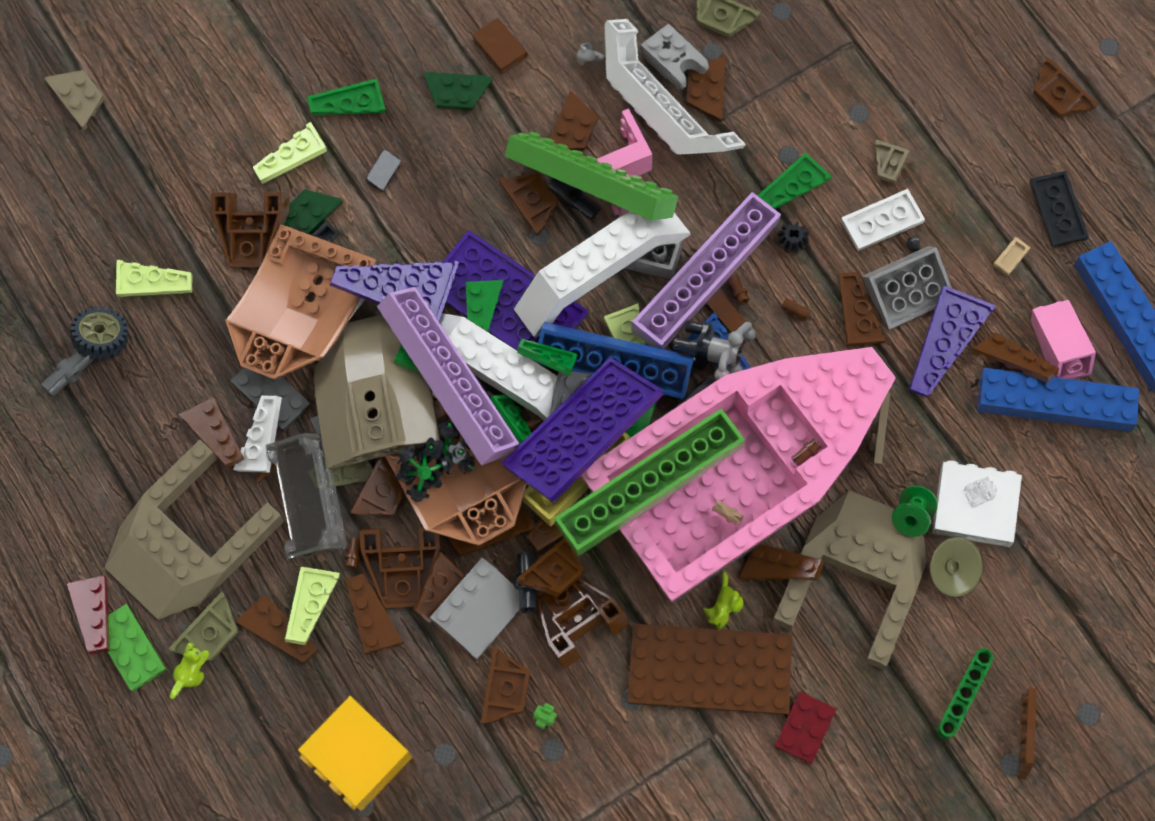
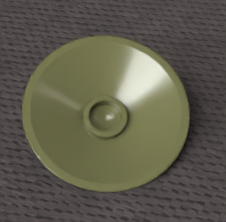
M960 537L947 539L933 553L930 564L932 580L936 587L948 596L959 597L966 595L976 587L981 578L982 558L977 547L969 540Z

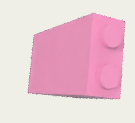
M1069 300L1058 301L1051 305L1039 306L1033 309L1031 323L1044 358L1047 362L1059 368L1058 374L1055 377L1074 380L1091 375L1096 352Z

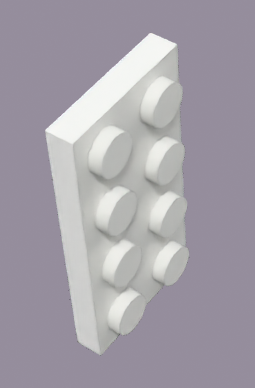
M908 189L841 218V222L857 251L911 229L925 221Z

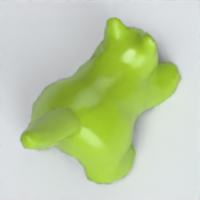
M726 572L722 573V586L715 606L710 609H703L708 622L715 624L718 630H721L726 625L730 612L738 613L743 607V598L739 596L738 591H734L728 586V575Z
M193 643L187 644L185 654H183L184 657L173 672V679L176 683L170 693V699H174L182 687L191 688L200 685L204 678V673L200 669L209 658L208 650L200 652L199 649L194 647Z

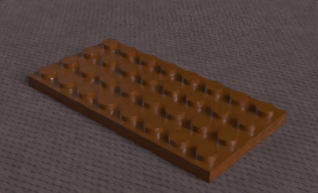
M633 624L628 704L789 715L792 635Z

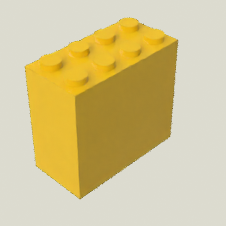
M351 696L298 749L302 754L300 758L310 768L315 766L314 772L325 783L329 780L331 783L328 786L339 796L344 794L343 800L353 810L358 808L360 811L374 799L412 758L408 750Z

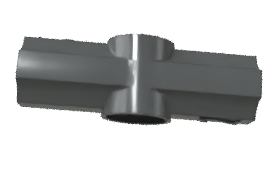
M76 352L69 359L59 362L56 366V371L41 385L54 397L68 383L75 382L81 376V371L93 360L90 359V355L86 358L82 353Z

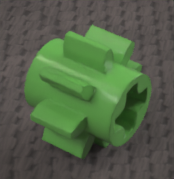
M545 703L544 707L538 705L532 718L536 720V726L545 729L546 725L552 727L557 717V713L553 712L554 706Z

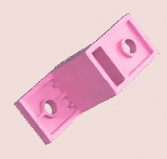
M626 109L622 111V119H620L622 127L620 131L624 138L627 137L629 141L628 146L598 158L597 162L609 163L612 165V168L623 169L630 176H639L652 170V152L630 110ZM615 204L611 205L615 216L618 215L619 218L628 212V210Z

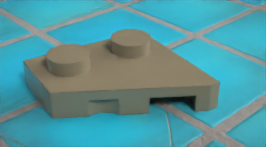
M876 140L878 178L895 184L907 161L910 150Z

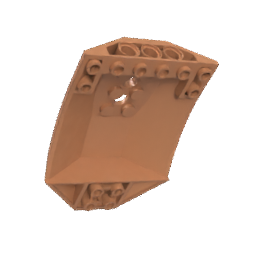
M280 224L253 281L235 309L225 319L240 365L275 380L323 358L337 341L360 300V297L330 286L336 267H352L353 265H359V267L376 265L378 260ZM323 277V282L320 285H316V279ZM309 293H315V299L312 302H307L306 300Z
M439 400L433 401L437 425L447 421L453 422ZM438 427L439 435H440V440L445 439V438L442 437L441 434H440V433H441V428ZM460 435L459 439H453L452 444L456 445L459 441H463L462 435ZM466 446L465 449L469 453V457L474 456L475 458L474 462L476 464L474 469L463 474L462 470L458 468L459 463L453 465L450 475H447L446 472L442 473L441 488L431 487L427 489L428 499H422V501L418 502L412 500L411 496L406 494L407 490H411L412 485L419 484L420 477L418 475L411 485H406L402 480L399 481L426 531L479 546L515 526L527 486L526 483L506 470L501 464L514 450L506 457L481 465L472 450H468ZM399 453L386 455L387 461L397 476L401 469L400 464H397V461L400 459L398 457ZM417 456L413 458V460L416 461L419 465H423L418 462ZM432 459L427 466L429 468L435 466L436 459ZM407 464L408 466H413L417 471V468L413 464Z

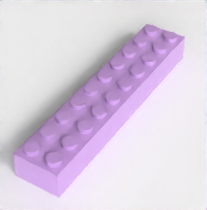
M751 192L632 321L631 331L651 347L664 349L685 327L686 322L695 316L778 225L781 214Z
M416 287L389 293L377 306L474 453L476 459L481 465L506 457L519 445V442Z

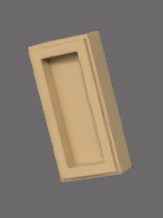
M1015 237L993 263V267L1008 277L1031 247Z

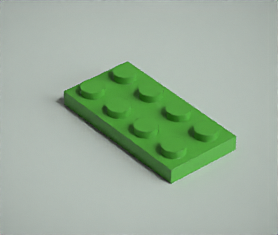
M127 604L108 615L110 651L107 652L132 692L167 671Z

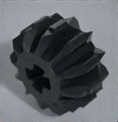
M791 221L788 222V226L783 224L782 230L778 231V243L782 244V250L788 248V253L794 250L797 254L799 249H805V244L809 243V238H807L809 231H805V225L799 227V222L793 225Z

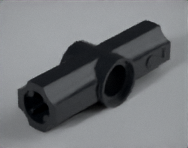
M555 178L548 185L549 189L565 200L570 208L578 210L590 220L594 219L601 210V206L576 187ZM571 196H578L579 198H577V199H571L570 197H571Z
M531 552L517 555L518 574L514 579V587L519 590V610L525 614L537 611L536 592L538 590L518 584L516 581L523 572L535 563L534 553Z

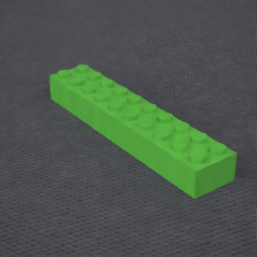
M529 132V134L518 133V135H510L505 157L651 221L673 218L678 196L673 194L672 190L658 188L656 183L644 182L639 176H630L626 174L627 171L614 169L609 163L597 162L595 157L583 156L582 152L569 150L568 146L563 144L557 145L554 143V140L541 138L538 133Z
M721 408L554 518L555 525L578 557L743 448L745 439Z

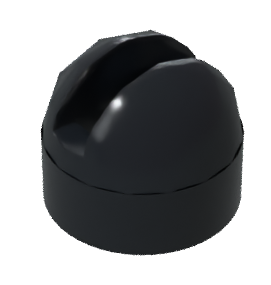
M913 236L907 240L906 245L910 251L920 250L919 236Z

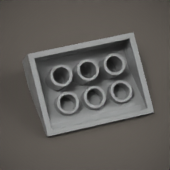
M931 246L862 276L867 291L889 330L935 309L941 288L943 286L952 288L937 247Z
M481 558L430 618L433 624L478 659L519 611V590L515 589L514 585L495 567Z

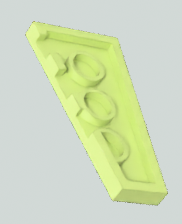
M311 122L305 125L306 128L303 131L295 133L293 139L288 143L284 142L280 145L279 150L274 154L270 153L253 167L262 184L327 152L326 146Z

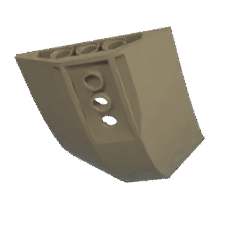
M382 315L347 323L335 344L314 367L317 411L328 470L399 453L405 447L407 449L411 446H414V449L423 447L424 444H427V439L430 437L436 441L440 440L431 388L421 374L394 364L395 357L401 347V342ZM374 392L375 399L370 402L366 401V393ZM377 410L378 415L370 419L368 417L369 412Z

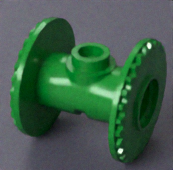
M919 485L907 487L900 494V505L892 513V523L895 529L905 536L919 537L929 530L931 524L930 517L935 514L938 502L934 493L928 490V488Z

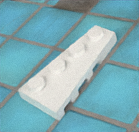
M261 396L253 417V426L246 435L248 437L245 447L241 448V453L245 460L235 464L233 470L237 472L270 473L281 397Z

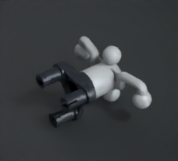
M688 320L685 325V332L698 334L699 337L692 341L675 338L674 343L676 345H673V349L689 352L690 356H694L692 367H695L696 370L702 371L709 362L718 363L719 366L714 376L716 380H719L725 375L742 371V367L739 364L742 355L741 344L743 340L746 342L752 341L756 333L752 328V324L745 322L736 331L729 334L728 340L715 338L711 323L704 322L702 324Z

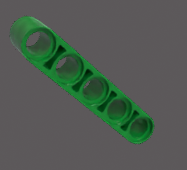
M981 648L972 657L937 726V734L941 739L949 740L957 733L993 662V654L989 649ZM978 655H984L987 658V663H981ZM970 672H974L978 675L977 681H974L969 677ZM963 689L967 690L970 697H962L960 691ZM952 707L959 708L961 715L955 716L951 711ZM945 724L949 725L952 728V733H945L942 726Z

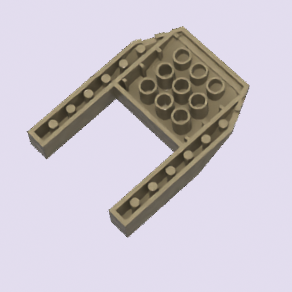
M201 440L195 443L142 495L120 526L104 567L158 620L167 618L171 614L180 613L182 610L201 605L284 522L281 514L267 502L211 558L175 525L163 512L218 459L214 452Z
M849 490L816 517L801 554L822 559L825 563L893 591L865 661L867 664L884 670L889 662L927 563L924 534L919 537H909L898 532L892 523L894 508ZM790 579L774 617L773 624L791 631L811 581H793Z

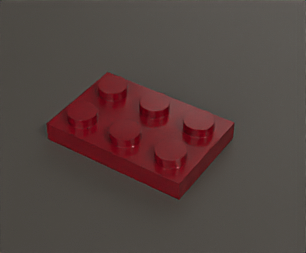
M799 692L775 748L812 765L836 712V708Z

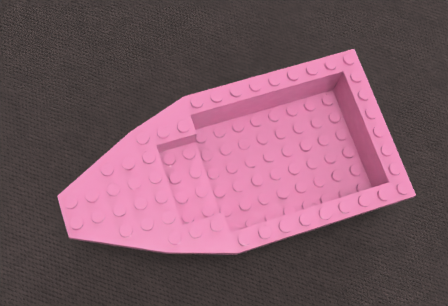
M872 347L787 358L728 374L596 460L581 477L590 490L594 492L721 408L745 439L743 448L619 529L668 599L674 604L752 551L755 547L777 534L802 513L820 502L855 455L896 377ZM815 438L817 440L816 443L819 442L822 448L817 451L815 456L809 457L804 463L797 466L791 457L804 447L803 444L809 443ZM717 500H720L732 509L736 508L738 513L744 515L742 521L739 520L740 524L738 526L732 522H727L726 518L712 511L714 504L717 505L715 503Z

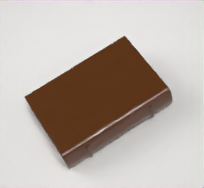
M498 18L472 35L474 38L473 42L501 75L525 60L528 56L523 45L516 40L506 28V25Z

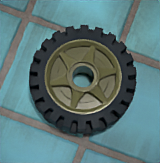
M94 306L92 310L86 308L85 313L80 311L74 317V321L72 320L70 330L71 343L74 349H77V352L79 354L82 353L86 358L88 355H90L92 360L95 357H98V360H102V357L108 360L110 355L114 358L117 356V352L120 354L123 348L125 349L128 340L127 322L122 315L119 316V312L115 311L113 313L111 308H108L107 311L103 306L100 307V310L97 309V306Z

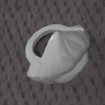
M590 43L581 44L576 54L579 66H583L585 61L599 62L604 59L603 54L592 50Z

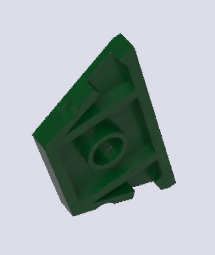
M425 71L423 73L436 108L473 111L478 100L485 94L486 88L493 82V76Z
M304 189L289 203V214L284 226L310 235L343 204V200L338 197Z

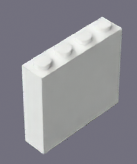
M956 461L943 462L940 469L937 491L938 507L934 514L932 534L954 538L960 537L976 542L1011 547L1014 543L1022 475H1018L1014 471H997L996 468L992 467L978 468L974 464L960 465Z

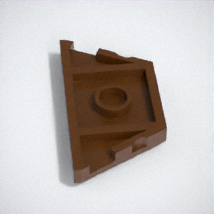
M726 56L708 61L709 69L702 74L694 69L688 70L686 105L698 109L705 115L708 113L719 122H722Z
M1049 57L1046 58L1033 91L1037 98L1058 117L1097 108L1098 103Z
M570 91L549 139L554 140V143L557 145L563 144L568 146L569 150L585 151L598 121V116Z
M539 173L528 176L518 175L516 178L509 179L499 178V183L535 235L538 236L559 205L554 194Z
M385 456L378 458L350 514L394 515L405 492Z
M563 538L523 572L516 582L558 597L583 575L584 569L578 561L577 555L572 551L565 538Z
M493 647L481 724L483 725L522 713L525 709L530 670L518 664L497 647Z

